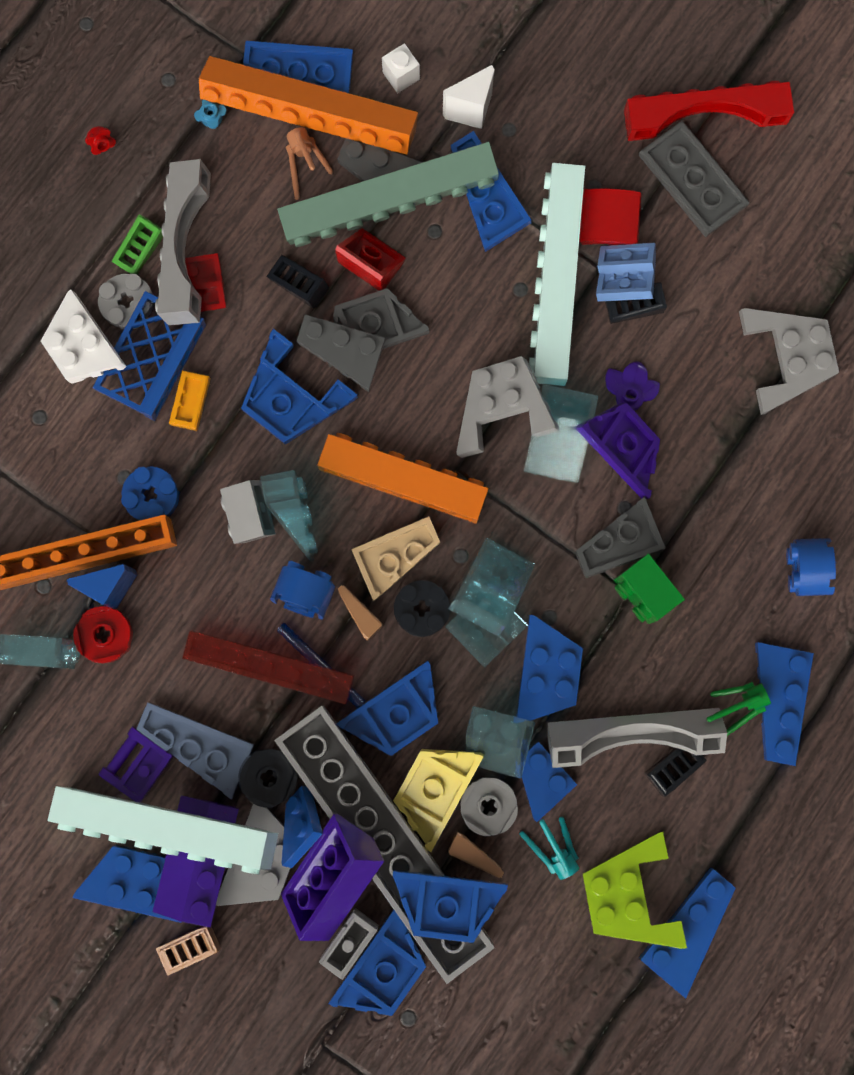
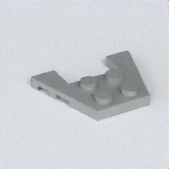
M748 308L739 311L744 335L772 331L783 384L758 388L756 390L761 415L768 413L772 409L839 373L828 320Z
M520 356L472 371L456 451L459 457L464 458L484 452L482 424L529 411L531 434L536 438L560 431L557 422L550 413L551 409L548 403L544 400L539 390L540 386L527 359Z

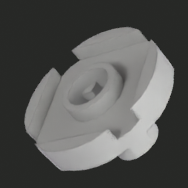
M137 274L116 275L106 283H103L99 288V310L110 324L120 329H125L144 292L147 291L152 295L154 294L149 285ZM122 297H133L134 300L130 302L129 308L120 305ZM147 301L143 309L146 319L149 318L148 316L151 314L152 309L154 310L155 303Z
M483 777L472 782L466 788L460 801L461 815L465 824L473 832L482 836L497 835L507 831L514 823L518 813L517 799L513 790L508 784L497 778ZM490 798L494 799L496 811L494 813L489 811L488 814H484V807L481 805L482 801H489Z

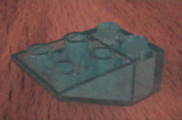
M543 384L540 392L551 409L550 413L557 422L560 431L537 438L531 434L523 472L578 483L588 442L575 428L578 424L594 417L598 396Z
M295 470L260 476L265 505L309 561H314L313 554L318 553L315 536H313V533H309L308 526H312L313 521L308 505H304L303 499L308 498V493L303 477H298Z
M486 537L448 609L499 636L507 627L535 564Z

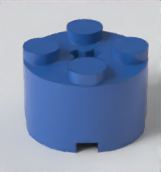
M830 538L794 539L793 543H790V548L786 549L787 565H792L793 569L792 576H788L789 592H795L796 596L834 594L835 587H829L830 579H836L834 548L827 547L832 542Z
M289 561L288 565L283 566L270 600L277 604L279 599L285 602L283 608L306 617L313 618L314 614L317 613L318 618L323 620L336 587L330 581L332 576L321 571H315V574L304 570L305 567L303 565Z

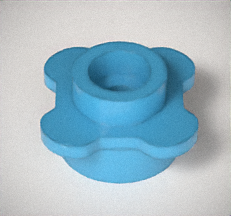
M202 100V106L194 113L196 121H202L205 126L215 129L226 114V108L224 105ZM209 111H212L213 114H212V115H208V112H209Z

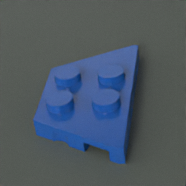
M529 615L516 724H523L575 706L577 702L583 648L534 615Z
M428 661L339 721L337 725L392 756L438 724L430 663Z
M114 845L73 895L75 899L182 923L181 921L152 912L166 856Z
M393 870V879L399 891L413 936L474 943L483 925L490 918L495 906L508 887L507 883Z
M394 909L328 1004L334 1007L355 1008V1010L364 1012L375 1011L378 1014L392 1016L426 968V963L409 930Z

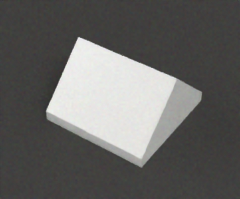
M492 65L443 90V116L445 119L482 129L492 96L495 71Z

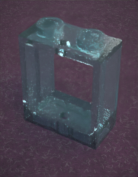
M0 634V664L75 669V663L79 662L80 653L78 652V647L74 644V640Z

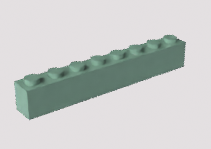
M486 142L293 203L277 210L288 243L290 245L295 244V247H301L311 243L312 238L321 236L322 239L330 238L337 235V230L347 228L348 231L361 228L363 222L372 219L374 222L384 221L389 218V214L399 211L400 214H406L416 209L415 206L426 203V206L435 205L442 201V197L448 195L456 198L467 194L468 189L477 186L479 189L489 188L495 184L494 181L498 180L499 173L490 143Z

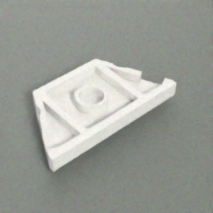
M70 289L41 339V343L65 379L73 384L83 381L87 377L101 376L103 371L114 368L123 370L127 366L78 295Z

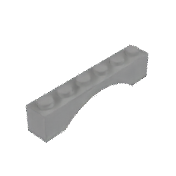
M201 159L170 162L169 174L166 175L168 189L167 198L164 200V210L166 213L165 223L162 224L163 248L160 249L161 272L157 277L159 296L156 299L155 308L157 314L168 325L200 323L202 297L196 291L188 276L185 264V246L192 221L199 209L209 198L211 173Z
M719 708L548 723V746L552 768L581 766L590 758L605 750L638 743L668 745L694 755L725 753L727 730L723 718L712 722L707 721L708 716L720 711Z

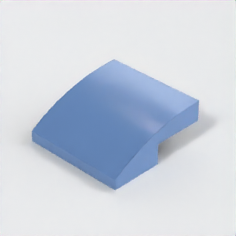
M655 243L601 246L597 265L599 271L596 290L597 301L653 299L656 261Z

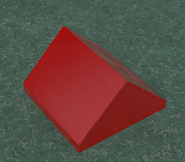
M363 228L338 244L335 249L339 264L379 291L387 287L406 260L400 253Z

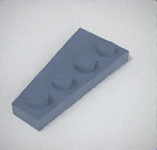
M147 702L136 729L159 747L176 757L185 766L191 768L208 783L214 785L224 795L233 799L239 785L238 774L243 761L252 753L254 744L150 702Z

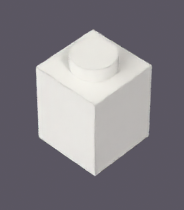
M405 43L382 57L383 74L397 94L420 80V65Z

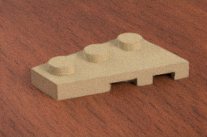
M426 517L351 549L373 601L377 600L440 544V540L430 517Z

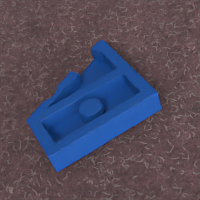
M538 741L517 760L532 817L538 822L577 784L562 767L552 768L550 754Z
M301 786L286 803L281 863L282 866L293 868L323 834L314 797L306 786Z

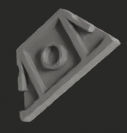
M253 804L245 826L279 833L271 869L260 870L259 874H251L241 871V865L233 864L232 868H228L216 902L217 906L272 901L280 898L291 868L284 867L281 863L284 824L268 808Z

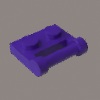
M132 726L127 733L129 736L109 765L103 767L98 775L133 801L141 803L174 756L136 730V727ZM137 743H140L144 746L123 777H118L117 771Z

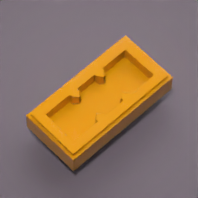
M182 370L169 420L171 426L198 431L211 379L209 376Z

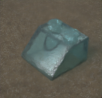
M473 706L466 731V752H481L485 754L478 766L480 768L522 778L535 722Z

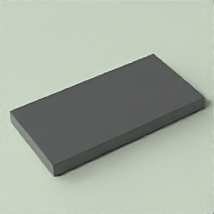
M680 121L639 152L638 156L705 238L745 209L750 203L683 121Z

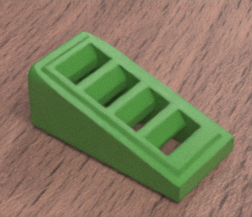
M139 214L112 262L130 274H138L163 239L162 227ZM145 227L153 232L151 237L143 232ZM138 236L147 241L145 246L136 241ZM133 245L142 251L141 254L137 255L130 250V247ZM125 254L136 260L134 265L123 259Z

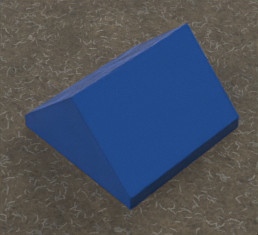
M122 564L69 578L67 582L69 586L100 604L117 609L137 577V572L135 569Z

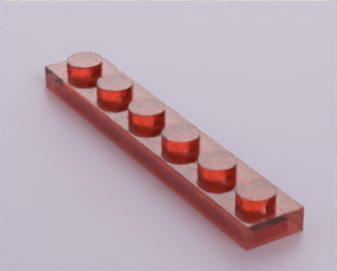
M193 630L189 631L182 657L185 660L343 704L348 702L354 679L352 674Z

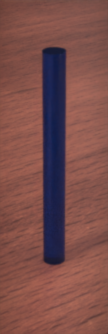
M283 623L277 629V632L357 709L364 704L366 700L286 623Z

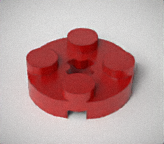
M106 606L94 607L82 615L83 617L74 628L73 639L76 649L82 656L95 663L114 662L130 650L133 637L132 627L128 618L121 611ZM102 627L106 631H110V636L107 637V642L103 643L102 639L96 638V634L100 633V628Z

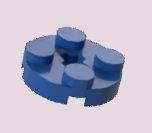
M138 467L127 477L122 487L121 502L128 513L139 521L164 514L169 517L175 511L179 502V491L173 477L158 467ZM155 488L154 493L157 494V498L146 502V496L143 495L145 490Z

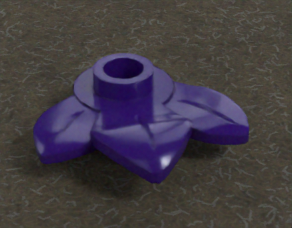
M639 361L630 363L624 369V372L611 368L606 372V387L612 394L616 395L617 404L627 402L635 411L642 406L643 402L651 401L658 395L660 383L648 380L647 369ZM626 395H631L634 399H629Z

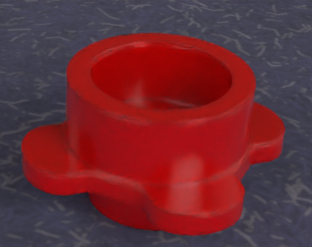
M97 126L87 133L85 142L91 146L92 154L98 155L115 146L116 140L110 136L111 132L108 128Z

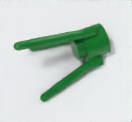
M750 682L743 686L711 692V697L741 692L746 693L742 694L743 701L708 716L707 721L712 722L746 706L748 710L753 709L727 729L728 736L756 715L765 712V707L770 705L771 701L762 683L754 685L753 682Z

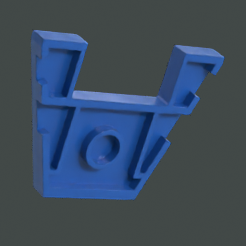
M273 329L241 409L281 442L287 444L355 401L358 395L340 380H337L320 401L314 398L277 368L294 345Z

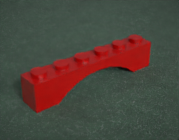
M775 80L764 85L746 83L735 88L718 86L707 91L691 89L685 93L678 94L663 92L658 96H633L627 99L624 108L628 141L653 139L672 123L687 116L705 112H721L736 115L753 122L759 127L787 125L794 114L790 82L780 83V81Z

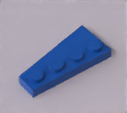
M257 41L245 42L243 65L350 94L353 49Z
M472 131L450 146L452 153L482 143L475 132ZM498 168L499 177L498 180L494 181L495 184L485 189H479L477 186L468 189L466 194L485 252L531 224L529 215Z
M757 642L755 643L758 658L757 675L759 682L763 684L771 701V704L765 707L766 711L762 712L763 722L761 725L764 760L796 766L814 653Z
M713 868L707 871L667 922L682 921L687 948L679 949L649 944L639 957L644 964L685 999L736 889Z

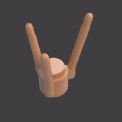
M303 127L293 129L287 134L289 145L286 146V150L289 155L296 200L300 199L295 154L298 157H305L310 170H314L315 166L310 156L313 150L327 172L333 174V169L317 147L314 138L309 137L307 129Z

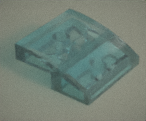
M488 585L446 625V628L485 668L528 625Z

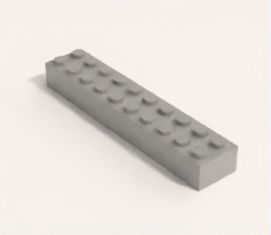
M321 706L274 741L329 819H331L333 814H339L374 839L384 862L372 879L413 936L399 891L393 879V870L440 876L446 875L337 725L326 707ZM483 927L474 943L413 936L446 984L495 948L493 941Z

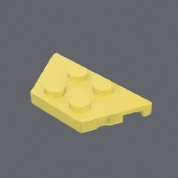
M421 749L393 801L399 810L407 816L408 823L414 831L418 832L428 851L432 852L485 754L481 752Z

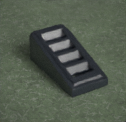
M282 254L266 276L269 280L314 309L329 289L328 284L323 278ZM286 267H290L284 278H279ZM299 273L292 284H289L294 275ZM305 279H308L303 288L299 290Z
M654 283L653 296L655 305L651 304L650 299H643L644 308L640 309L639 300H631L633 311L629 312L627 300H619L623 313L618 315L616 301H605L610 324L664 313L667 304L662 283Z
M675 748L644 774L661 796L666 797L707 761L705 757L692 754L696 759L692 764L683 753L684 750ZM677 756L687 766L684 771L674 760ZM669 763L679 774L678 776L674 777L666 766ZM661 770L670 781L667 785L658 775Z

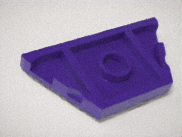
M627 402L619 403L576 426L575 429L641 499L643 497L645 499L651 497L652 490L648 489L650 474H655L656 455L659 451L660 439Z

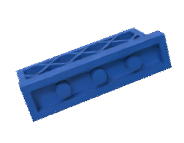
M145 291L114 347L118 355L120 352L131 349L135 363L126 365L127 367L123 370L110 369L103 371V375L98 376L92 388L155 421L206 324L204 319L200 317V323L184 324L181 329L170 332L169 325L164 321L167 333L151 337L148 324L163 319L159 315L148 319L145 318L143 309L147 301L155 303L156 299H158V297ZM144 325L148 339L133 343L130 336L133 328ZM178 335L174 342L172 337ZM169 338L172 346L169 353L158 356L153 342ZM128 339L129 345L124 346ZM150 344L154 357L138 361L135 348ZM165 359L161 366L159 361ZM156 362L159 370L156 377L144 380L140 366ZM137 368L141 381L126 386L121 372ZM118 374L122 385L121 388L110 391L102 386L108 376ZM147 384H151L149 390L147 389ZM143 386L145 397L141 405L130 401L128 390ZM124 392L125 398L118 395V393Z

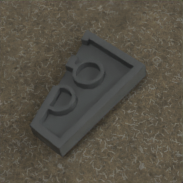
M347 138L337 159L341 166L362 182L423 163L384 148Z
M305 315L297 343L322 361L339 370L347 378L355 381L367 392H370L385 338Z
M643 497L627 512H624L608 527L576 550L575 554L586 579L639 560L647 554L652 555L664 551L665 545L645 497Z

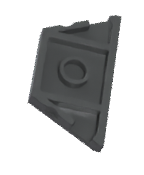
M388 288L335 306L333 323L384 337L383 349L429 334L428 326L418 320L405 304L400 303Z

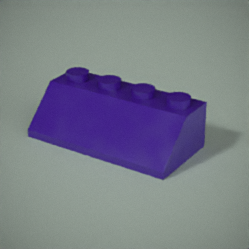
M182 795L177 809L180 812L230 823L236 822L239 810L234 806ZM180 851L178 856L166 854L152 912L181 922L211 928L225 867L214 865L215 859L205 858V862L187 859L188 853Z
M333 814L323 829V834L313 844L281 893L299 941H329L384 862L374 839L339 814Z

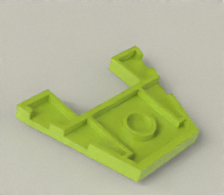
M663 832L657 833L583 874L594 934L679 949L687 948L682 921L653 926L650 924L639 864L668 859Z

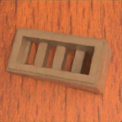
M341 585L338 588L339 594L363 637L369 641L383 627V624L344 585Z
M456 831L448 848L449 855L491 875L502 878L504 874L502 868L462 832Z
M200 926L156 948L167 976L221 950L212 927ZM200 934L207 947L204 951L197 938ZM187 940H192L197 952L196 955L193 956ZM179 944L182 945L187 959L184 961L177 948ZM170 948L177 961V964L173 966L166 952Z

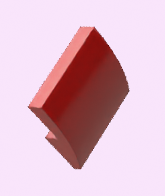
M583 189L579 242L582 245L638 244L641 192L622 189Z
M219 254L185 258L188 276L194 288L202 297L201 312L227 308Z

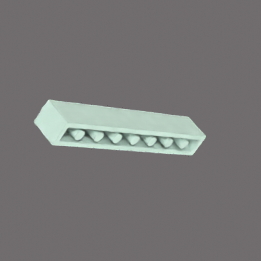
M552 163L550 173L545 172L544 189H549L548 199L543 198L541 215H546V225H541L539 241L544 242V249L538 252L537 268H542L541 278L536 277L535 294H540L539 304H534L532 321H537V330L531 332L530 347L535 348L534 358L529 357V366L538 384L565 386L568 380L585 176L584 165Z
M60 786L55 787L48 817L49 822L58 823L57 829L75 832L76 828L84 829L83 835L100 838L102 833L109 835V841L126 844L128 839L135 841L134 846L142 849L152 850L154 845L161 847V853L178 856L180 851L188 853L187 859L205 862V858L215 859L214 865L232 868L233 864L242 866L241 871L251 874H259L260 870L271 869L279 834Z

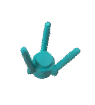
M559 817V823L567 850L560 849L545 820L542 819L539 822L555 852L551 856L552 862L524 831L519 833L527 845L545 863L550 873H556L560 880L572 876L580 869L576 862L579 858L573 848L564 817Z

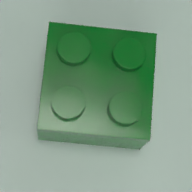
M650 554L641 558L614 579L617 584L614 586L615 590L622 599H629L634 606L632 609L633 613L641 622L646 621L648 624L656 622L685 600Z

